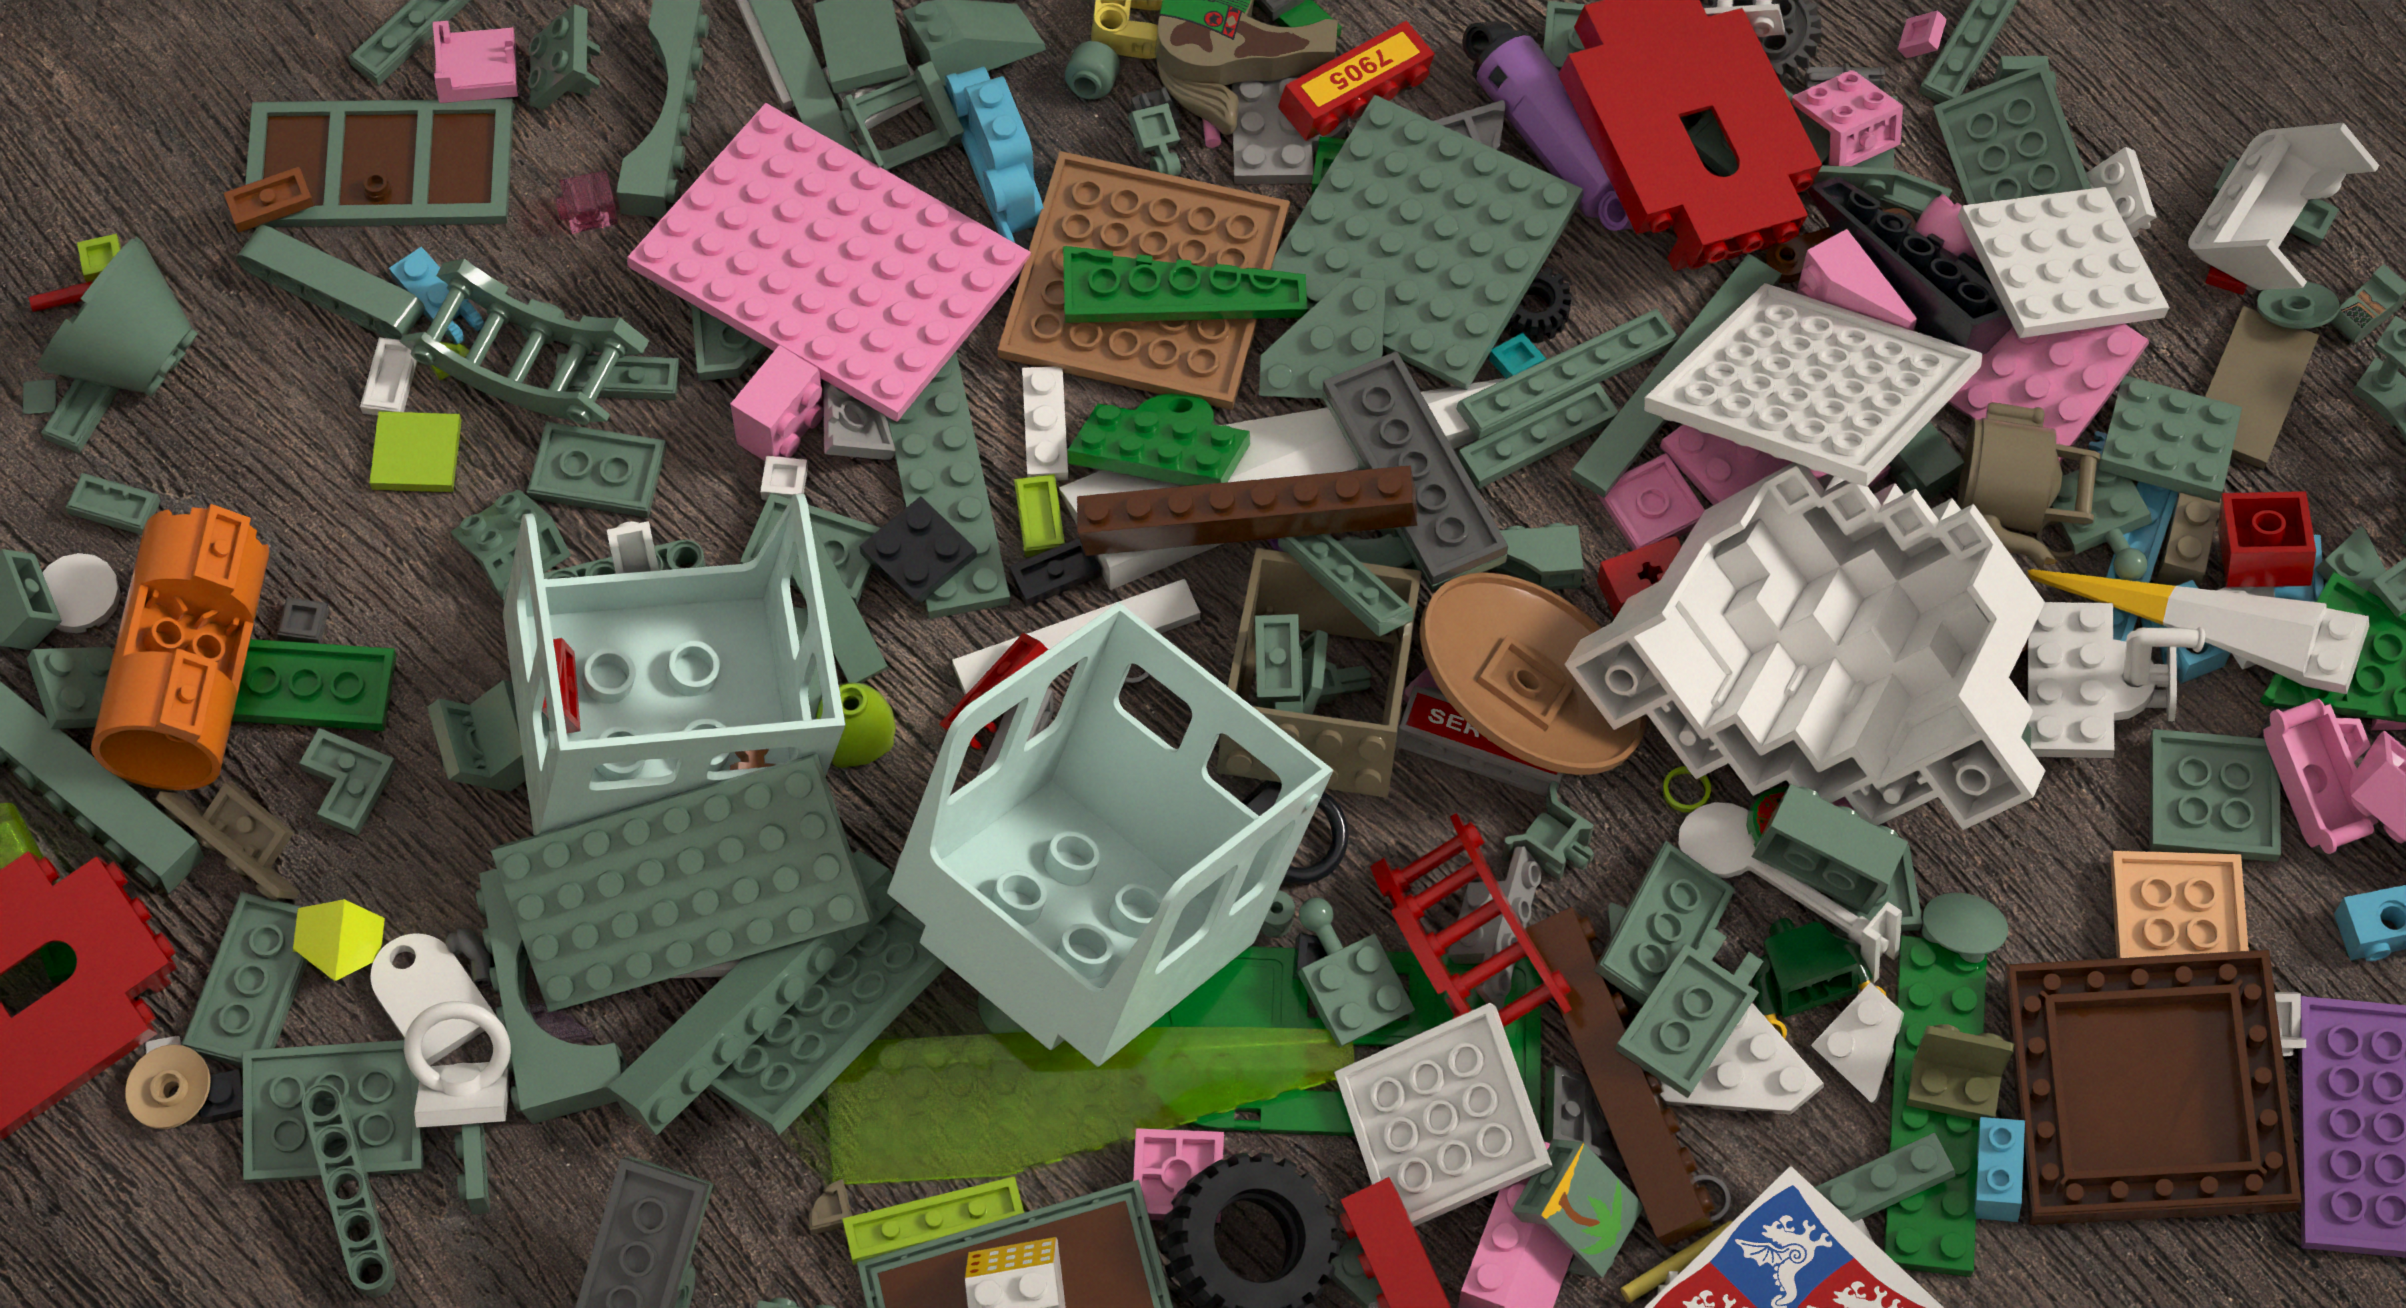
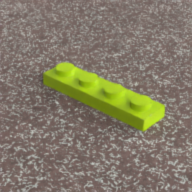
M1014 1176L842 1218L852 1263L856 1265L859 1261L1023 1214L1024 1210Z

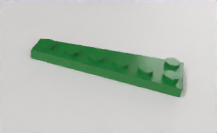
M1063 246L1065 323L1303 317L1307 313L1306 274L1257 268L1243 269L1224 264L1205 267L1192 265L1190 260L1177 259L1176 263L1155 261L1153 256L1137 254L1136 258L1113 256V251Z

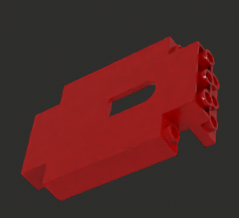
M1603 0L1584 5L1574 28L1585 50L1568 54L1558 76L1636 235L1647 231L1659 233L1672 226L1678 237L1667 257L1673 271L1687 267L1690 270H1695L1705 266L1707 263H1716L1722 259L1730 260L1742 253H1751L1757 249L1765 250L1773 244L1785 243L1794 239L1799 234V230L1808 216L1797 193L1803 192L1813 185V180L1821 169L1822 163L1743 8L1708 17L1700 0ZM1711 109L1736 158L1738 167L1733 175L1727 177L1716 176L1704 167L1680 117Z
M29 851L0 870V976L52 942L67 943L73 948L77 957L76 969L68 980L14 1017L10 1016L0 1001V1142L158 1034L151 1024L156 1019L154 1013L142 998L136 1001L134 998L148 988L158 993L172 984L167 975L177 969V966L171 959V956L176 954V951L162 932L157 935L154 934L147 923L152 918V915L138 896L131 900L123 888L128 883V880L114 861L107 864L96 856L58 883H55V881L60 878V875L46 856L39 859V857Z

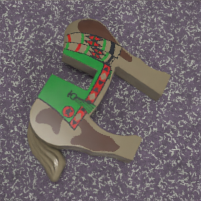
M1162 0L1155 47L1160 79L1168 93L1180 105L1211 123L1223 134L1230 135L1237 127L1239 102L1238 96L1224 85L1254 80L1274 81L1296 75H1305L1333 60L1336 52L1338 20L1325 19L1301 27H1277L1251 18L1254 0Z

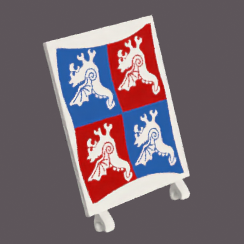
M1790 1166L1644 1308L1944 1307Z

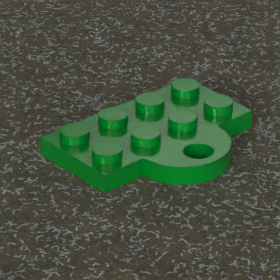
M1173 393L1162 394L1144 401L1136 410L1120 408L1115 405L1097 404L1067 450L1068 464L1186 486L1225 483L1229 481L1250 446V431L1226 425H1215L1212 407L1208 402L1196 396Z

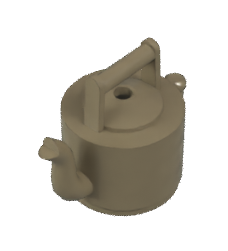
M1991 402L1987 406L1986 418H1981V420L1973 419L1971 422L1962 459L1965 463L1959 478L1956 504L1961 510L1974 504L2009 553L2028 556L2042 571L2044 564L2057 563L2046 546L2035 538L2014 533L2004 528L2038 533L2043 520L2076 524L2093 523L2094 515L2091 511L2096 466L2100 462L2101 454L2096 451L2056 444V430L2043 427L2045 412L2041 407L2028 408ZM2058 457L2080 461L2075 511L2050 508L2060 492L2062 482V470Z

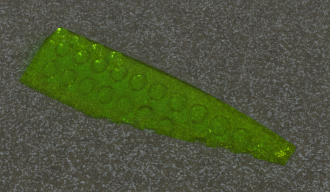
M1148 1027L1097 1067L1066 1040L1050 1051L1028 1032L873 1040L827 1087L832 1182L843 1179L844 1185L1010 1176L1023 1172L1026 1167L1043 1162L1045 1165L1063 1160L1064 1156L1084 1150L1092 1152L1105 1148V1144L1125 1138L1128 1141L1135 1139L1136 1129L1166 1130L1197 1121V1117L1218 1111V1114L1235 1110L1236 1106L1261 1099L1262 1102L1276 1098L1279 1093L1296 1088L1303 1090L1337 1080L1334 1072L1354 1063L1353 1041L1339 1048L1328 1029Z

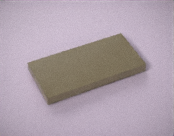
M2245 306L2242 307L2205 397L2242 407L2231 457L2264 469L2319 335L2304 329L2287 328L2273 324L2262 317L2258 311Z

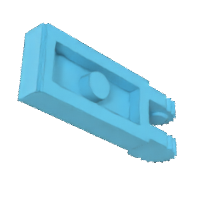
M421 246L391 266L389 271L392 278L402 289L414 294L421 300L425 306L424 315L432 322L449 290L447 289L448 284L436 276L440 267ZM463 299L454 318L461 314L472 328L479 331L482 329L484 321L469 300ZM452 319L445 334L457 345L463 342L465 338L460 327Z

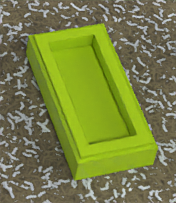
M1055 474L1014 479L1025 558L1033 557L1065 544Z

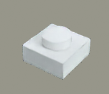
M766 456L760 491L761 499L767 500L770 493L791 499L793 494H804L808 471L807 460Z

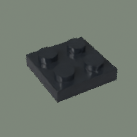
M921 496L859 546L860 554L915 607L977 557V549Z

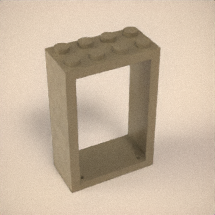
M1256 548L1228 688L1247 703L1249 702L1256 666L1255 616L1298 614L1299 630L1314 632L1318 629L1333 635L1395 643L1382 724L1252 706L1333 769L1325 789L1388 798L1422 571L1362 563L1413 609V621L1378 637L1305 571L1302 565L1288 552ZM1221 733L1217 773L1281 782L1279 776L1228 735Z

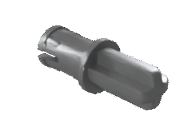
M1843 63L1842 67H1808L1805 73L1806 88L1809 89L1842 73L1854 70L1883 91L1885 79H1881V76L1885 75L1884 67H1850L1849 63Z

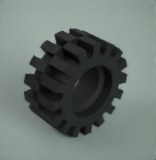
M1547 266L1544 273H1537L1524 296H1541L1549 302L1550 306L1546 311L1533 313L1524 310L1518 305L1504 328L1506 330L1511 327L1510 335L1512 337H1516L1519 333H1524L1528 339H1530V336H1535L1536 343L1543 342L1544 334L1550 340L1556 336V330L1560 333L1565 328V322L1568 321L1571 294H1569L1570 287L1568 282L1563 284L1564 277L1560 273L1552 277L1553 269Z

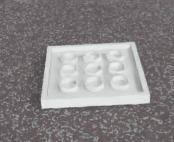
M2106 187L1963 205L1960 209L1958 218L2019 338L2165 318L2170 307Z
M1492 1003L1481 1006L1334 1072L1372 1185L1390 1177L1414 1227L1553 1167L1496 1006Z

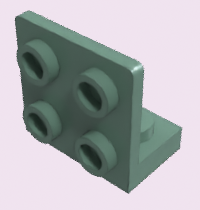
M515 490L500 496L495 504L479 514L468 516L461 522L460 526L451 531L454 540L480 563L495 594L503 599L505 588L509 585L523 514L533 513L535 517L543 573L571 556L552 517L521 490Z

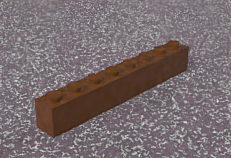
M1411 465L1077 496L1078 536L1086 556L1418 526L1416 488Z
M1571 906L1525 928L1550 971L1553 972L1559 969L1572 990L1566 994L1572 1010L1564 1014L1559 1005L1558 1007L1656 1238L1665 1247H1668L1714 1226L1709 1212L1715 1210L1713 1201L1704 1185L1701 1187L1697 1186L1692 1172L1698 1170L1694 1157L1688 1146L1680 1147L1675 1133L1681 1131L1678 1120L1671 1107L1664 1109L1658 1094L1664 1092L1661 1081L1614 1049L1629 1027L1625 1017L1631 1015V1012L1620 991L1614 993L1610 982L1593 971L1602 954H1597L1592 943L1598 939L1591 920L1588 916L1581 918Z

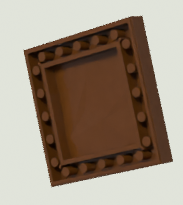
M2269 950L2006 964L2004 985L2010 1042L2014 1044L2012 1061L2018 1118L2025 1121L2023 1166L2030 1225L2298 1211L2302 1200Z

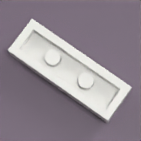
M1054 366L1022 368L1027 477L1055 474L1056 481L1068 480L1063 368Z

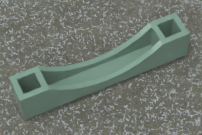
M653 0L648 29L652 50L661 61L668 77L667 96L661 115L652 131L636 149L622 160L616 192L621 214L663 218L669 211L670 203L677 202L679 181L675 179L677 169H683L685 161V147L681 146L683 136L688 137L691 129V114L687 113L689 103L695 104L697 96V81L693 80L695 71H701L703 64V48L699 47L701 38H707L709 31V16L703 15L701 0Z
M1552 523L1541 528L1510 526L1500 530L1508 544L1507 561L1489 570L1502 572L1509 576L1532 582L1548 590L1581 587L1584 567L1578 525L1566 526L1562 523ZM1391 534L1376 539L1346 537L1337 541L1362 563L1418 570L1400 537H1392Z

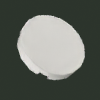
M82 553L63 556L49 564L42 572L62 620L55 627L59 631L76 634L86 632V628H91L94 625L99 627L107 622L117 610L121 596L117 576L109 564L97 556Z

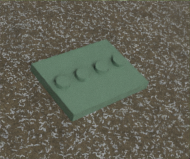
M2045 63L1933 106L1968 205L2092 189Z
M404 1040L243 1050V1180L246 1183L322 1179L302 1110L304 1093L309 1087L318 1083H327L334 1086L345 1099L368 1176L424 1172L423 1127L416 1128L414 1115L419 1080L407 1065L404 1055ZM324 1098L319 1101L315 1108V1115L326 1116L334 1110L335 1099ZM337 1139L331 1142L326 1151L327 1157L335 1158L341 1156L346 1151L347 1140Z

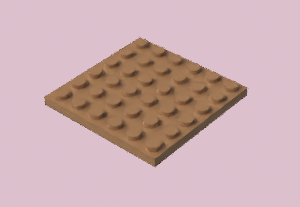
M1059 151L1044 199V209H1041L1029 247L1031 256L1024 264L999 343L998 358L1037 367L1063 368L1064 373L1158 394L1173 393L1196 396L1208 402L1209 405L1233 410L1259 318L1065 323L1063 246L1113 251V256L1136 258L1137 254L1153 256L1155 261L1176 263L1177 259L1190 260L1192 265L1205 267L1224 264L1243 269L1271 270L1289 214L1290 201Z

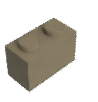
M2184 493L2179 494L2167 527L2155 584L2178 586L2193 580L2196 586L2199 587L2206 571L2221 503Z

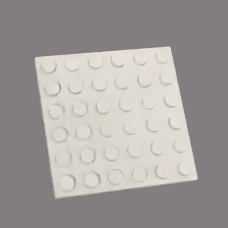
M1764 283L1645 397L1644 411L1661 416L1668 421H1675L1696 428L1700 432L1710 433L1734 441L1738 445L1748 446L1769 453L1773 457L1804 465L1811 470L1839 477L1851 484L1867 487L1981 368L1982 353Z

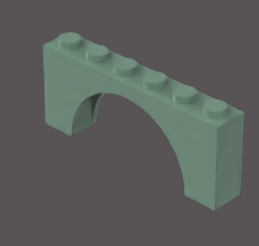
M496 868L479 873L481 889L476 890V899L481 914H486L488 928L483 929V939L488 953H493L495 967L489 969L490 979L495 992H500L502 1006L496 1008L497 1018L504 1025L511 1045L507 1068L510 1072L514 1071L516 1086L510 1088L515 1110L517 1112L522 1111L528 1120L535 1124L616 1102L617 1100L608 1086L628 1068L626 1056L616 1043L595 1046L572 1044L551 1036L536 1024L530 1011L527 997V977L531 962L498 870Z

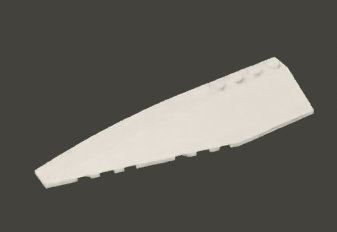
M1506 378L1471 383L1467 390L1453 386L1421 392L1453 449L1477 440L1475 434L1456 410L1458 401ZM1328 407L1225 424L1232 428L1250 431V446L1228 482L1358 470V460ZM1101 470L1059 487V492L1077 525V496L1182 487L1186 485ZM1221 544L1095 555L1102 569V576L1109 589L1112 590Z

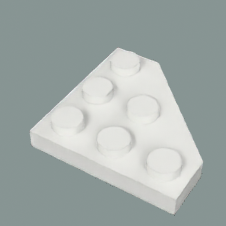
M1751 1003L1688 1098L1662 1081L1664 1092L1658 1095L1666 1105L1672 1106L1697 1105L1710 1106L1711 1109L1746 1111L1748 1109L1791 1115L1824 1087V1083L1757 1007Z

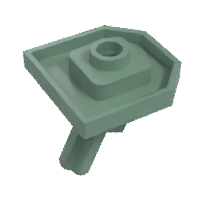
M1318 629L1299 643L1302 650L1303 713L1311 715L1317 704L1330 703L1341 694L1367 690L1371 686L1370 679L1372 677L1371 672L1366 670L1364 666L1337 670L1335 664L1325 661L1328 633Z

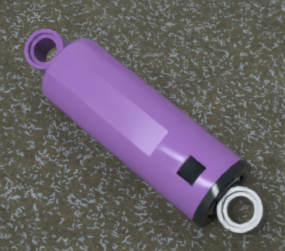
M1504 21L1477 22L1469 25L1463 34L1462 45L1466 56L1472 61H1476L1472 70L1473 77L1493 102L1504 100V116L1552 175L1583 189L1584 197L1579 203L1578 208L1586 217H1599L1602 224L1612 231L1633 229L1558 76L1560 71L1527 31H1514L1513 27Z

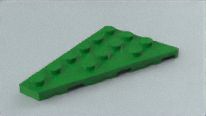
M2333 572L2315 602L2326 603L2329 609L2369 616V628L2347 694L2307 687L2275 673L2259 702L2266 706L2291 709L2315 699H2320L2324 706L2331 704L2334 714L2406 723V613L2397 618L2381 598Z

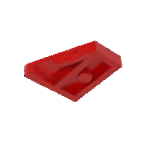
M563 638L553 639L566 733L580 732L575 651ZM545 697L542 706V712L547 716V719L549 720Z

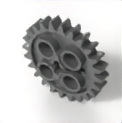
M1708 0V5L1702 6L1703 8L1717 7V0ZM1733 0V6L1756 5V0ZM1772 0V4L1780 5L1781 14L1785 15L1782 17L1785 27L1784 35L1758 37L1781 84H1783V74L1787 73L1794 78L1798 77L1797 65L1808 68L1809 56L1817 55V44L1821 43V16H1817V3H1810V0ZM1773 47L1781 48L1779 50H1770Z

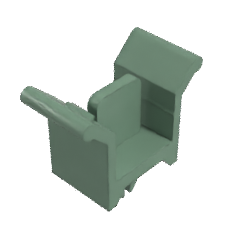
M1551 781L1546 796L1547 813L1539 814L1527 829L1526 834L1505 838L1502 860L1509 861L1512 859L1515 847L1524 846L1543 871L1560 881L1563 878L1566 859L1573 862L1574 867L1582 870L1592 861L1595 854L1588 845L1591 841L1594 825L1558 801V784L1555 781Z

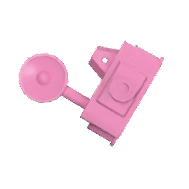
M2315 699L2283 712L2279 709L2273 710L2270 713L2271 726L2263 729L2264 739L2301 832L2309 846L2312 848L2320 845L2325 853L2332 854L2338 846L2373 834V825L2379 823L2377 818L2373 814L2370 817L2362 814L2352 804V797L2350 795V779L2357 770L2354 761L2371 747L2361 720L2336 718L2331 704L2324 706L2320 699Z

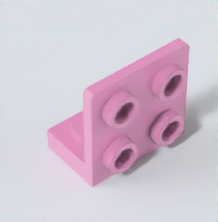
M1854 70L1812 86L1792 97V104L1831 132L1830 166L1852 167L1901 144L1903 105Z

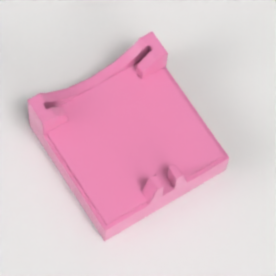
M449 21L433 22L436 59L434 79L439 103L518 96L516 42L513 27L451 33Z
M1136 1129L1133 1181L1139 1179L1150 1220H1163L1164 1222L1165 1214L1173 1209L1171 1201L1177 1192L1183 1189L1187 1182L1196 1174L1223 1159L1224 1132ZM1221 1211L1216 1218L1217 1223L1221 1222Z

